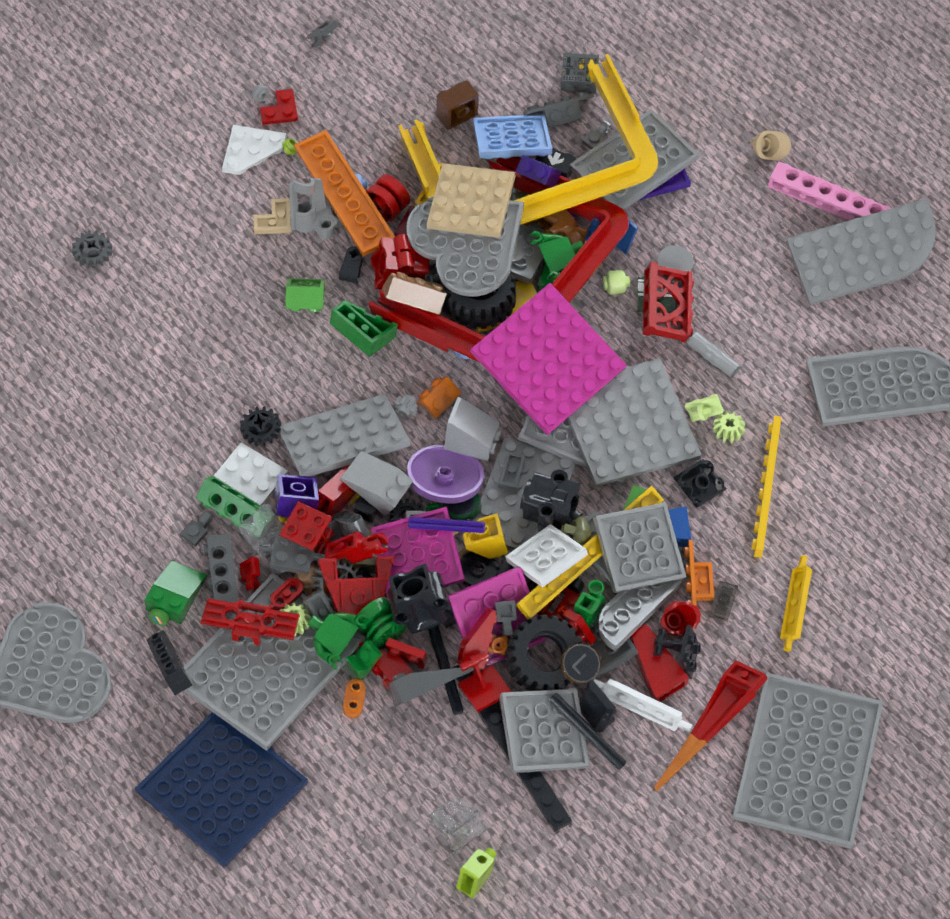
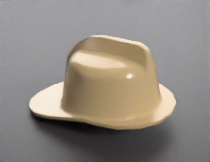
M763 131L750 142L753 145L754 152L760 158L767 160H781L789 154L791 149L789 137L785 133L777 131Z

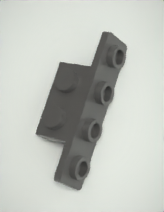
M582 92L577 94V98L573 99L571 96L561 98V102L555 103L554 100L544 103L543 107L539 108L537 105L527 107L528 111L523 112V115L543 111L548 128L582 119V114L578 102L593 98L594 93Z

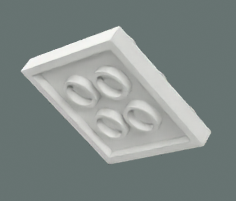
M241 442L214 476L263 506L275 491L278 474L288 475V470Z
M550 524L506 555L505 558L510 565L515 568L521 567L524 575L539 586L544 587L587 556L588 553L586 548Z

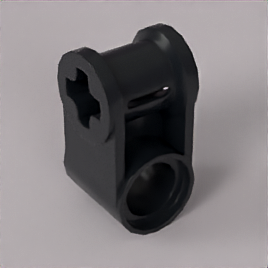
M357 246L347 249L340 268L339 280L358 283L357 278L360 277L363 259Z

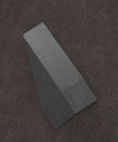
M471 667L462 672L461 668L416 672L407 675L402 672L394 676V681L389 683L393 704L395 707L474 669Z

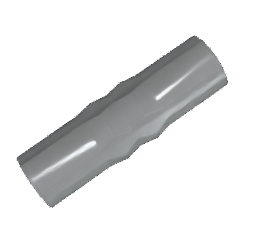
M696 332L689 339L688 345L730 378H733L740 370L741 365L700 333Z

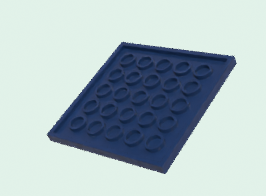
M212 712L134 789L138 795L220 866L225 868L308 784V779L274 750L269 748L266 751Z

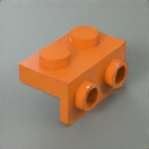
M448 376L443 378L437 377L431 383L432 387L429 390H424L418 396L420 399L416 404L418 406L423 405L434 418H438L462 393Z

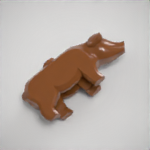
M566 209L524 223L525 226H529L531 223H538L541 229L544 230L543 234H557L568 237L571 245L582 241L584 245L586 241L587 230L579 227L575 218Z

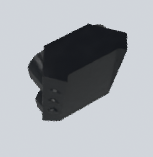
M702 459L673 477L696 508L727 489L722 478L714 473V465L709 460Z
M590 680L579 700L580 711L596 732H603L605 728L615 722L616 706L594 680Z

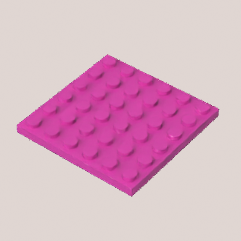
M551 283L470 350L474 357L547 436L627 367L621 358Z

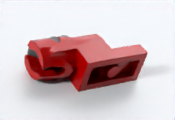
M356 531L326 544L325 559L337 558L340 560L345 557L353 564L366 559L372 560L388 552L389 540L383 533H374L364 537Z

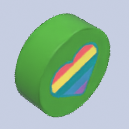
M157 608L152 609L148 616L151 622L160 626H166L169 621L168 614Z

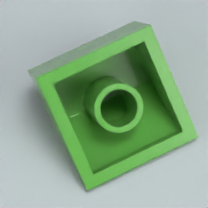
M288 278L286 284V308H290V311L308 309L310 312H319L324 307L325 279Z

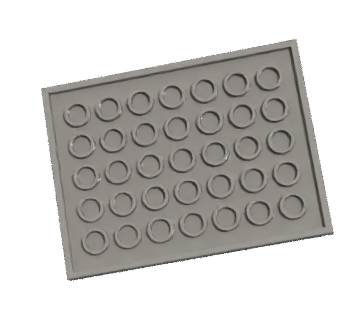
M272 573L246 602L269 606L272 593L285 581ZM302 594L295 601L296 606L303 604V609H307L303 602L307 596ZM242 610V612H247V613H253V614H259V615H263V614H264V613H259V612H253V611H248V610ZM234 613L229 620L234 619L236 614ZM272 620L271 623L267 626H272L275 623V620ZM312 627L304 630L303 635L296 633L294 640L261 635L260 646L254 645L253 639L249 637L239 636V642L233 641L232 630L220 628L184 666L193 685L184 690V692L267 751L346 664V657L354 655L359 650V643H365L366 637L358 632L355 633L340 655L343 663L335 662L334 664L337 669L334 670L329 663L318 657L313 645V637L317 631Z
M766 672L768 680L763 684L732 819L852 849L884 701Z

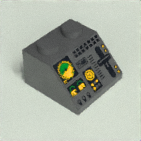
M563 53L561 91L568 93L588 91V94L596 93L597 87L594 82L591 83L588 65L591 59L594 64H599V55Z

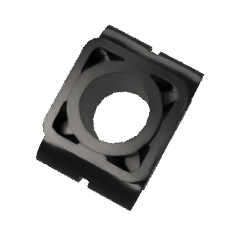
M560 469L553 471L551 476L535 472L532 480L529 479L522 494L520 509L523 510V519L538 523L537 528L539 532L550 524L561 531L562 525H570V516L577 509L579 503L577 492L580 489V483L568 480L567 473Z
M425 563L415 567L410 572L398 573L389 577L391 587L388 589L387 595L395 624H406L410 633L415 634L443 624L447 620L445 609L448 607V599L440 573L430 572Z

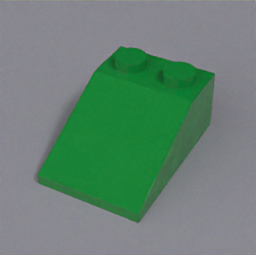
M171 561L148 592L144 600L146 610L151 612L155 608L161 609L168 614L169 620L182 624L207 575Z

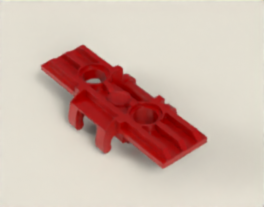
M207 598L200 624L231 629L233 641L239 642V636L249 637L253 639L254 645L260 646L261 635L294 640L300 614L274 610V605L265 606L244 602L243 599L233 603ZM242 610H248V611L259 612V613H264V614H263V615H259V614L247 613V612H242ZM228 612L236 614V617L232 620L225 618ZM272 620H275V623L272 626H267L271 623Z

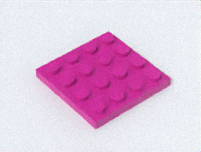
M447 507L411 516L450 519ZM409 517L371 528L372 534L383 533L389 540L388 552L378 557L394 556L395 559L391 567L390 576L410 572L415 567L426 563L430 572L441 574L444 587L465 581L453 531L410 529L408 526ZM388 580V582H387L386 589H385V590H386V594H387L388 589L391 587L389 580Z
M516 567L448 595L447 598L462 640L487 608L495 610L494 602L515 600L516 606L530 592L521 567ZM517 606V620L511 621L512 633L524 621L528 620ZM496 622L492 628V634L499 637L503 636L501 635L502 622ZM539 636L534 638L529 643L528 648L547 641L546 637ZM489 653L487 665L502 660L507 656L500 653Z

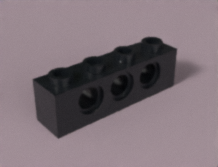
M162 630L154 633L150 638L146 639L159 669L173 694L177 695L193 686L165 631Z

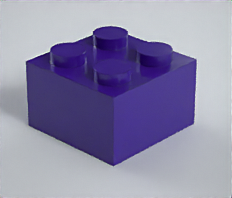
M278 474L274 492L276 515L289 517L298 501L317 510L319 497L317 479L315 477Z

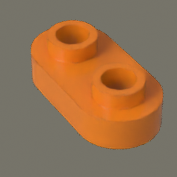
M351 679L346 685L343 713L349 718H356L363 711L366 685L360 679ZM353 686H358L359 689H358V690H354L352 687H353ZM355 704L357 707L351 708L350 705Z

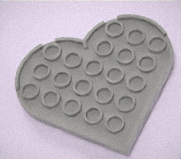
M434 196L428 198V201L423 204H418L412 210L407 221L409 242L418 254L436 261L438 276L446 288L456 294L473 297L488 294L499 288L506 281L512 267L524 202L509 201L500 238L427 229L426 224Z
M37 603L31 608L24 611L21 610L11 620L0 646V707L62 723L84 721L94 716L103 708L111 691L110 673L103 660L97 654L85 649L86 637L84 627L78 616L71 609L57 603Z

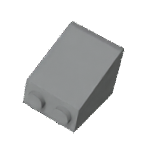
M457 397L447 423L444 449L488 461L490 454L495 453L497 446L495 441L499 442L502 430H499L500 422L463 398Z

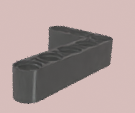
M342 511L332 516V520L327 527L335 531L330 542L356 531L364 537L370 534L362 516L349 511ZM268 554L266 558L270 564L271 556ZM272 569L275 575L286 572L284 570Z

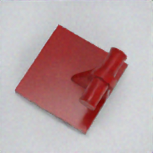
M298 501L279 536L313 552L315 550V553L322 554L326 544L330 543V539L335 533L334 530L327 528L332 517Z
M485 652L475 657L472 655L469 657V660L459 664L462 672L471 667L474 669V675L459 682L458 686L477 712L500 701L499 695L501 693L512 692L493 665L482 671L479 670L478 664L488 659Z

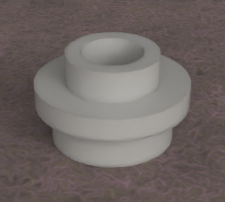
M257 85L252 90V97L256 102L266 100L270 94L269 89L263 85Z

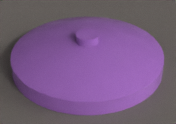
M432 445L418 450L411 456L408 461L406 475L414 480L410 486L422 497L439 503H459L474 497L480 491L483 484L484 471L477 458L445 450L444 445Z

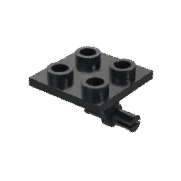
M687 625L683 641L665 640L667 630L660 628L658 636L654 640L655 649L653 655L661 657L663 647L680 651L679 661L689 679H692L693 672H696L697 669L696 658L697 654L699 655L701 652V644L698 642L696 633H694L691 625Z

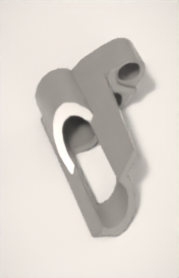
M309 178V184L300 183L296 179L290 182L291 230H298L304 233L314 230L323 239L331 238L334 235V227H342L343 224L336 217L337 215L331 205L326 206L322 179ZM297 192L310 195V201L297 202Z

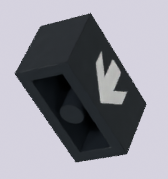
M552 147V154L546 156L537 155L535 160L562 171L561 176L569 179L573 172L570 164L576 160V157Z

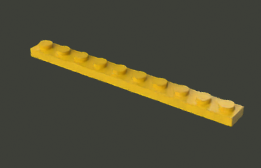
M650 486L624 510L660 504L664 499L653 486ZM595 534L583 545L587 550V556L544 587L536 586L516 604L527 619L538 613L603 555L598 534Z

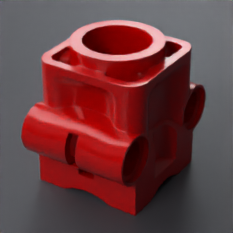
M400 234L394 238H381L378 250L370 258L375 272V289L382 290L384 283L391 273L397 274V272L408 275V277L425 280L426 274H429V259L421 256L413 249L406 234Z

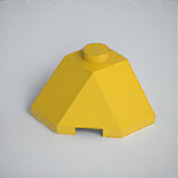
M498 513L477 520L485 523L484 533L465 532L463 534L467 550L489 559L508 554Z

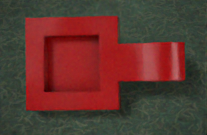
M252 556L239 563L241 581L246 582V591L254 589L255 592L261 586L257 580L261 573L259 558Z

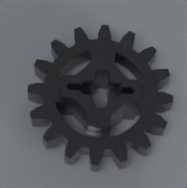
M265 406L262 410L256 407L254 412L249 409V415L244 414V420H240V431L243 439H247L248 444L255 442L257 447L259 443L266 446L267 441L272 444V438L278 439V433L281 431V420L278 414H274L273 409L267 411Z

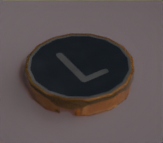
M582 643L574 644L566 649L561 657V670L564 676L573 683H588L590 680L595 679L600 671V657L596 650L589 645Z

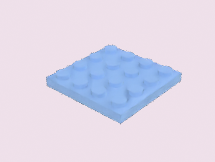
M544 114L473 118L479 158L492 159L497 157L510 158L515 156L522 157V155L528 157L552 154V145Z

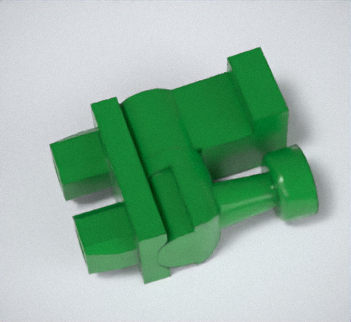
M592 580L588 584V594L582 592L574 605V612L582 616L589 628H591L606 603L605 596L602 595L604 585L599 580Z

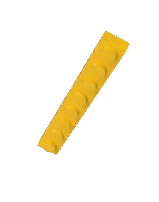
M775 415L773 422L768 424L767 433L771 435L770 439H766L765 450H768V455H764L763 466H766V472L762 471L760 483H764V486L759 489L758 499L762 501L761 505H757L756 516H759V522L755 521L753 533H757L756 539L753 538L751 550H755L754 557L762 558L782 418Z

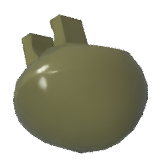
M583 516L577 517L572 521L571 525L564 524L561 526V532L569 535L571 539L581 546L592 538L591 527Z

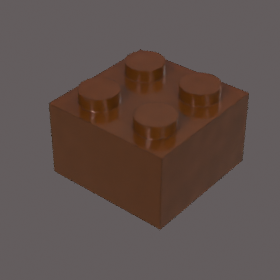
M468 80L462 83L459 82L448 90L441 91L437 95L436 116L447 130L477 116L479 94Z

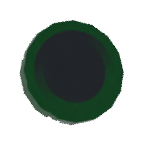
M476 494L474 497L463 502L443 503V507H447L450 519L467 521V518L477 516L481 511L482 504L480 496Z

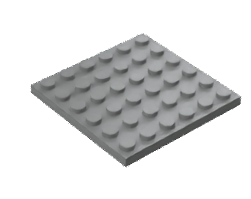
M660 358L626 367L567 418L595 487L694 461L702 456Z

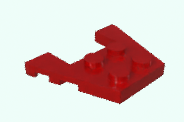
M394 556L375 557L376 578L338 579L337 558L317 559L336 613L357 615L366 605L375 599L384 597L386 585L391 574V567L395 559Z

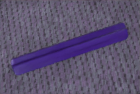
M409 517L408 519L410 529L470 533L485 532V523L481 521Z

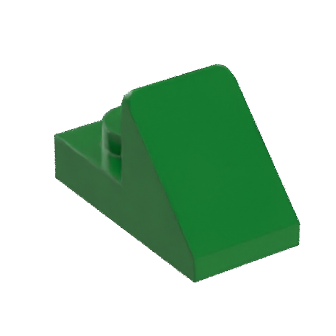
M371 640L365 641L355 655L346 657L347 667L357 679L363 680L383 654Z

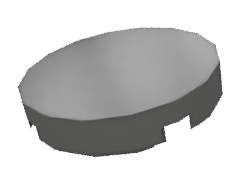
M668 246L658 254L657 263L660 266L687 272L692 271L694 260L692 254L681 246Z

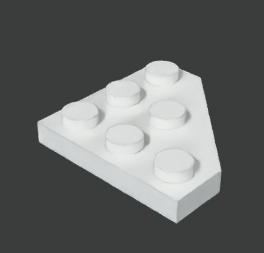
M233 125L222 172L241 175L254 165L257 166L268 160L272 155L279 154L283 151L282 142L286 140V133Z

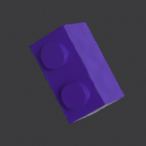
M522 155L516 169L517 173L549 187L556 186L562 172Z

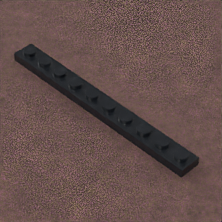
M458 664L452 667L451 669L460 668V665ZM473 671L456 678L458 683L474 675ZM494 703L477 713L509 761L502 711L497 703ZM541 771L517 773L554 832L572 823L570 816Z

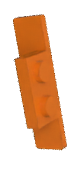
M689 540L688 546L684 547V559H688V564H685L686 576H689V582H686V594H690V599H687V602L697 606L696 601L714 600L712 562H694L693 540Z

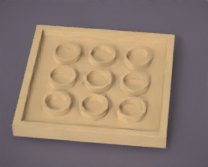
M442 163L426 224L427 229L500 238L515 180V172Z

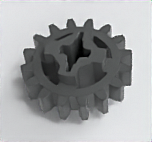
M88 230L87 235L81 233V238L76 237V243H72V254L75 261H79L80 266L86 264L87 268L90 265L97 268V264L103 266V261L108 262L109 256H112V243H110L109 237L105 238L104 233L98 235L97 230L94 234H91L90 230Z

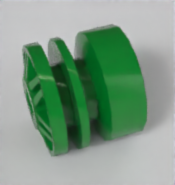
M386 597L375 599L357 614L358 616L364 614L370 619V621L365 620L362 623L367 626L366 629H362L359 625L356 626L359 627L358 629L362 634H367L366 639L371 640L378 649L386 647L388 638L397 640L407 628L406 624L397 625L394 623L389 600Z

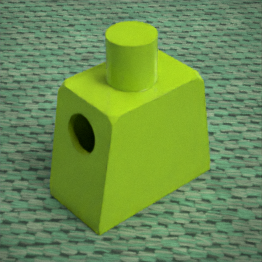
M487 848L484 852L477 849L460 869L456 888L474 898L492 873L495 862L494 858L497 856L496 852L491 848Z

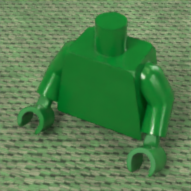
M534 231L529 235V237L533 236L535 240L530 242L532 245L539 242V249L550 271L547 279L552 278L554 281L583 246L582 241L571 245L568 237H563L562 235L540 234L538 231Z
M334 613L333 615L329 614L325 621L314 615L308 625L317 631L313 637V645L318 657L329 663L334 670L337 669L334 663L337 661L343 663L340 655L357 632L359 627L356 625L366 629L367 626L362 623L365 620L370 621V619L364 614L358 616L350 613Z

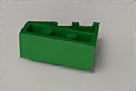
M346 300L332 309L329 323L369 357L396 337L398 327L397 323L392 322L391 324L383 320L379 315H371L366 312V309Z

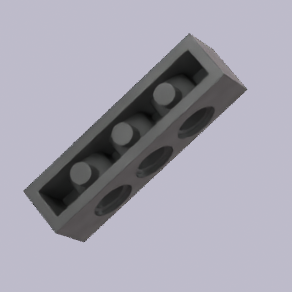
M230 534L206 536L207 544H203L205 556L209 555V561H206V571L211 573V579H208L209 591L213 590V596H210V599L233 603L238 602ZM218 555L223 556L220 559L215 558ZM218 573L225 574L223 576H217ZM221 590L227 591L224 594L219 593Z

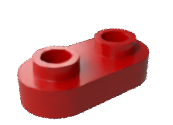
M290 578L274 591L270 597V604L274 605V610L280 611V609H284L286 604L291 606L302 595L303 583L297 578Z

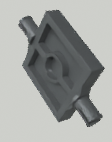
M278 530L272 545L260 543L259 552L270 553V568L309 575L313 560L325 559V554L315 553V550L313 552L279 536L281 531Z

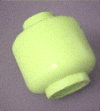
M623 270L608 271L606 276H603L604 291L607 290L609 295L624 294L627 287H630V277L626 276Z

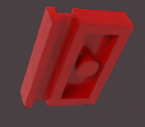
M563 606L559 608L557 613L562 620L568 621L567 625L570 628L574 626L577 630L575 634L577 637H581L582 643L585 641L592 645L597 640L581 615L569 609L566 610Z

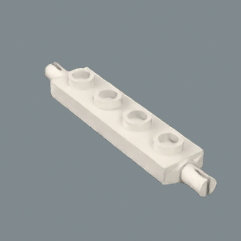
M594 679V682L610 701L673 731L679 727L690 732L692 724L682 720V712L613 679H609L606 683Z

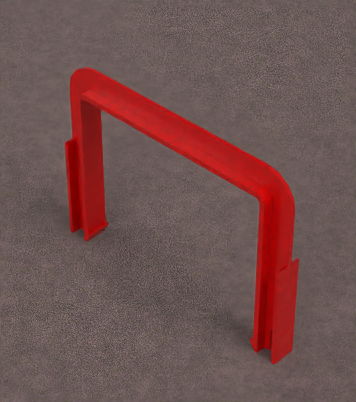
M517 156L510 158L499 157L496 163L488 162L490 169L515 172L513 188L529 195L552 188L517 173L516 169L521 160ZM560 175L556 186L572 180ZM600 197L566 209L568 212L591 222L594 218L600 221L599 227L552 283L569 303L624 237L629 228V219L625 210ZM381 289L379 290L380 298L377 300L378 303L394 310V312L372 301L368 303L371 315H379L383 320L391 324L392 322L397 323V329L445 352H448L449 348L479 362L470 350L486 336L438 314L387 299Z

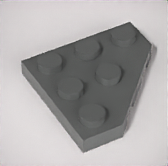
M600 615L597 616L591 626V631L597 640L592 645L587 642L584 644L596 652L600 662L599 671L591 680L600 678L639 654L629 638L616 651L608 647L599 633Z

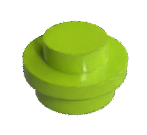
M291 138L282 142L283 150L289 155H296L297 152L294 149V144L297 142Z

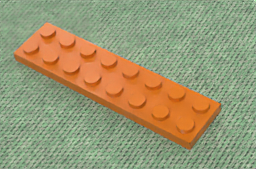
M327 130L294 144V149L311 176L322 179L325 198L362 256L378 250L381 238L395 237Z

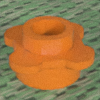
M493 634V641L488 648V652L490 654L500 653L504 655L507 649L508 637L504 635L499 637Z

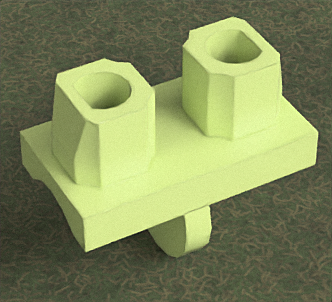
M717 394L685 404V409L688 411L692 422L698 420L705 421L708 417L722 414L724 411Z

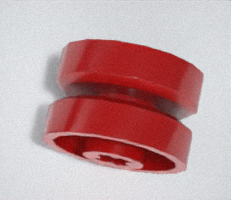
M388 174L381 175L374 185L372 184L366 190L385 221L395 219L400 214V211L405 209L411 201L408 191L401 182Z

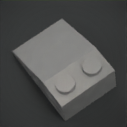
M363 451L358 453L340 478V480L384 515L395 508L414 481L399 468Z

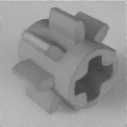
M407 394L403 397L398 396L394 402L395 412L402 418H407L409 415L413 417L418 410L416 399Z

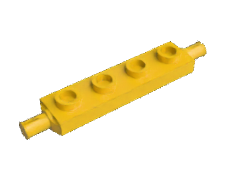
M800 555L799 565L792 569L780 635V638L785 641L783 650L786 652H791L793 641L801 637L812 569L806 566L808 557L805 555Z

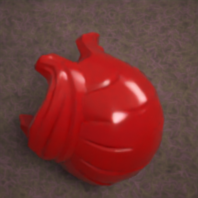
M675 601L665 608L660 623L662 629L667 630V634L684 637L687 625H691L692 629L697 628V625L701 622V613L698 607L691 605L690 602Z

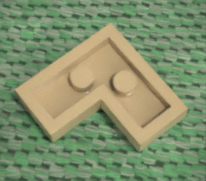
M290 198L271 199L272 214L253 215L254 234L291 233Z

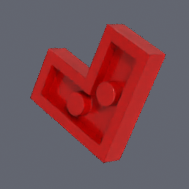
M293 89L275 91L277 105L260 107L262 125L298 121Z

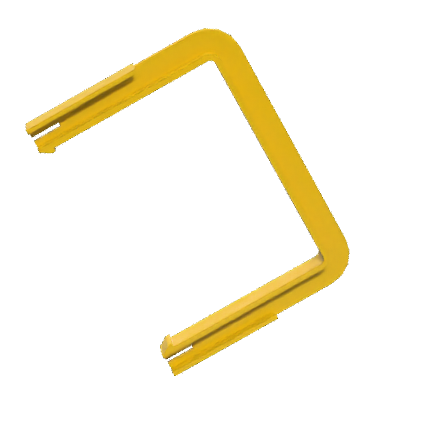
M609 54L605 55L606 61L601 62L608 78L604 77L599 65L594 64L591 59L588 65L590 81L595 83L632 160L514 200L524 202L521 224L640 184L650 179L656 172L659 164L657 153L640 122L639 114ZM416 119L414 120L415 126L411 127L417 143L414 144L408 129L404 130L402 125H398L404 147L428 200V198L433 197L435 194L441 169L427 139L424 123Z

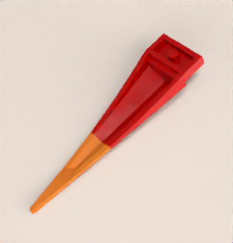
M735 660L723 674L690 735L656 783L655 790H659L756 696V692L768 680L766 674Z

